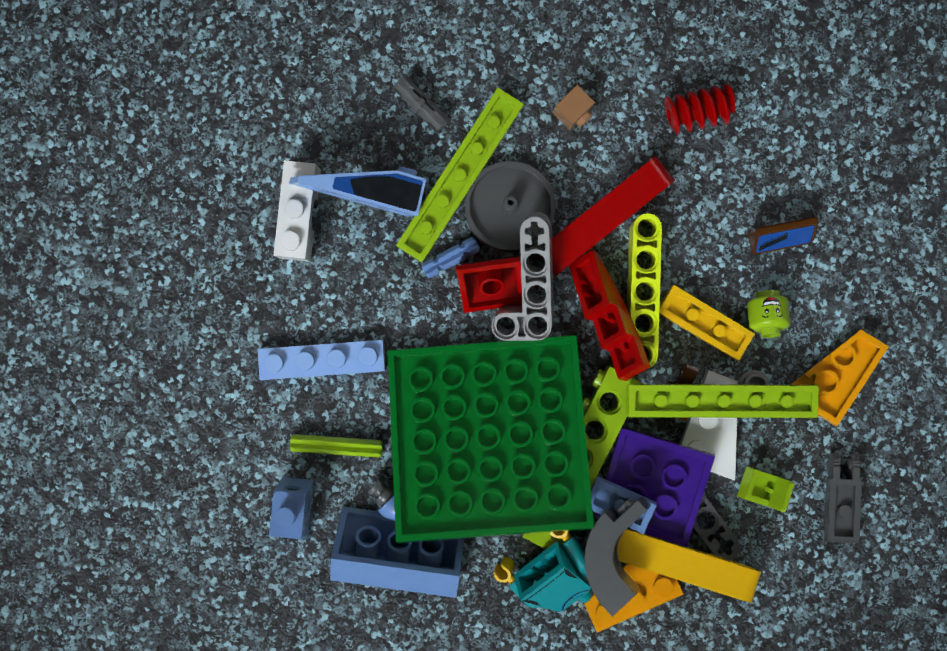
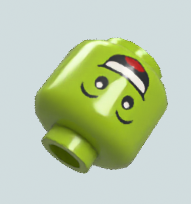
M759 291L754 294V298L748 301L749 327L752 331L761 333L762 338L781 336L780 331L790 326L789 301L785 296L780 295L779 291Z

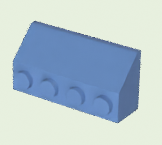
M342 506L331 554L330 580L456 598L464 538L397 543L394 520L385 518L378 511Z

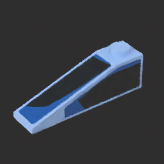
M399 167L397 171L301 175L291 177L289 184L409 217L418 216L426 179L416 176V170Z

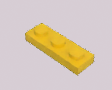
M675 285L671 286L660 304L659 314L736 361L740 360L755 335L752 331Z

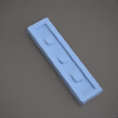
M384 340L257 349L260 380L386 371Z

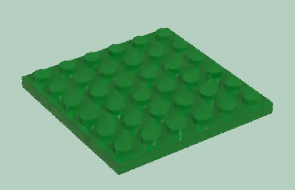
M577 335L548 337L535 341H499L388 351L397 543L594 529Z

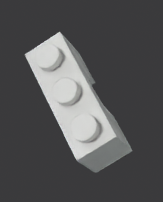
M284 160L273 254L277 258L311 262L314 237L312 211L314 201H318V192L291 185L289 181L291 177L321 174V169L314 163Z

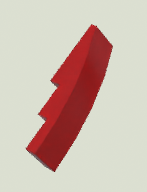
M591 250L570 264L569 268L585 319L593 321L601 349L610 352L618 379L627 381L651 366L639 334L617 287L597 252Z

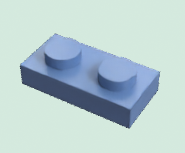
M597 476L591 489L593 511L603 515L610 508L620 517L621 515L617 510L628 499L632 498L636 502L640 497H643L651 506L629 528L644 534L657 506V502Z

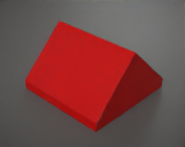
M520 256L456 265L464 313L497 309L508 305H522Z

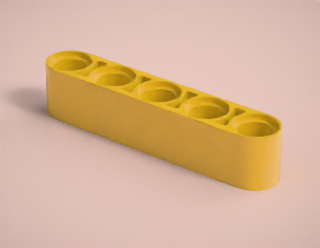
M628 528L623 532L618 544L620 562L742 601L753 602L761 571L642 534Z

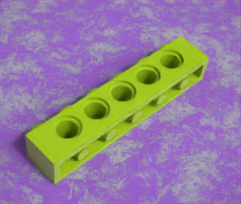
M606 366L604 371L601 369L597 371L591 383V386L595 387L590 399L587 397L583 399L585 428L591 421H598L601 424V433L597 437L590 438L586 435L590 488L627 418V384H644L634 378L627 381L619 380L615 369L611 366ZM607 392H611L616 399L614 407L610 410H604L600 405L601 396ZM550 532L522 534L523 538L544 549L549 548L556 541L561 544L563 543L562 539L553 537Z

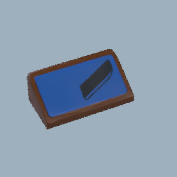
M810 217L750 230L747 234L751 253L756 255L811 244L816 234L818 218Z

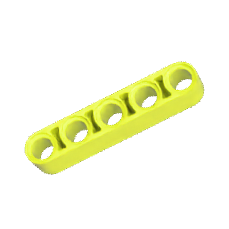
M646 213L637 217L629 228L627 309L634 325L637 316L640 314L645 315L649 319L650 326L645 332L637 330L642 345L649 352L648 361L652 367L657 361L659 346L662 225L658 217ZM645 221L652 226L653 231L650 237L640 235L638 232L639 222ZM644 252L651 257L652 263L649 269H643L638 265L637 256L639 253ZM640 283L646 284L650 288L651 294L646 301L639 299L636 295V288Z

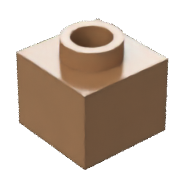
M576 85L555 106L553 114L569 130L576 124L581 128L594 115L591 110L595 102Z

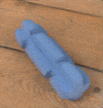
M470 237L462 241V245L459 246L457 244L436 255V259L433 260L431 258L423 262L421 266L428 278H432L438 275L440 270L443 269L445 271L466 260V256L469 255L471 257L479 253L480 246L474 237Z

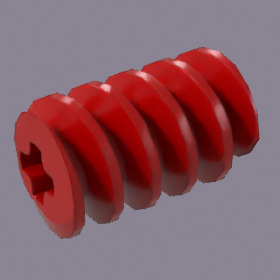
M725 83L721 89L718 86H712L709 92L701 88L698 90L697 95L693 91H688L685 97L677 93L673 96L672 101L668 96H665V113L668 123L676 135L680 134L682 124L685 125L688 132H692L693 122H697L700 130L704 129L706 119H709L712 127H716L718 117L720 116L726 125L729 124L730 114L735 112L734 93L730 84Z

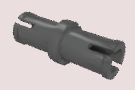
M407 75L401 77L392 89L411 107L410 111L414 115L418 114L436 134L451 120L431 101L432 97L428 93L424 94Z

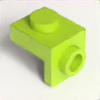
M746 466L737 497L785 512L791 498L794 482Z

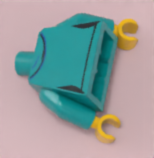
M568 531L550 532L553 537L562 539L563 543L561 544L556 541L515 574H513L515 569L514 561L509 557H503L500 563L501 566L497 564L494 569L495 579L499 582L508 581L511 584L509 588L520 598V601L531 608H546L560 612L576 601L588 602L592 597L593 591L589 585L585 570V550L576 536L571 537Z

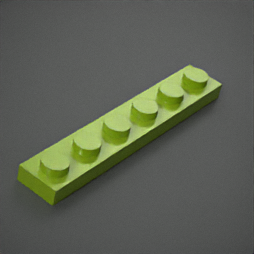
M500 88L496 89L421 205L418 216H414L396 244V247L421 263L425 261L465 199L469 189L485 168L523 109L524 104Z
M627 384L626 416L818 418L819 386Z

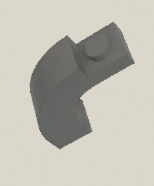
M640 497L636 502L632 498L628 499L617 510L621 515L620 517L609 508L597 520L587 540L585 548L587 579L597 600L611 616H614L640 590V587L625 572L620 563L618 544L623 532L650 508L651 505L643 497Z

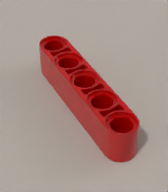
M656 156L552 238V264L555 276L675 181ZM538 254V255L540 256V258H541V259L544 261V263H545L544 257H543L542 255Z

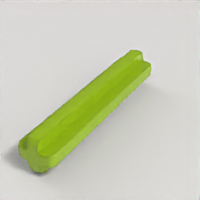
M294 434L290 438V450L292 452L379 458L383 453V441Z

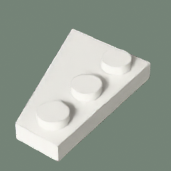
M706 370L701 384H738V381ZM689 417L679 444L714 454L715 459L710 472L735 481L737 418Z

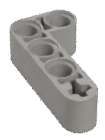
M533 212L526 216L520 227L522 305L503 306L495 314L491 328L493 334L500 340H543L548 337L553 326L552 226L547 215L542 212ZM534 221L538 222V227L544 228L540 231L538 243L532 244L534 241V230L528 229ZM534 253L542 255L545 259V265L534 267L529 262V255ZM539 285L545 289L546 295L542 298H535L531 295L529 288ZM537 316L542 317L546 321L547 326L541 329L535 328L531 324L530 319ZM509 317L514 321L515 327L506 329L501 326L499 319Z

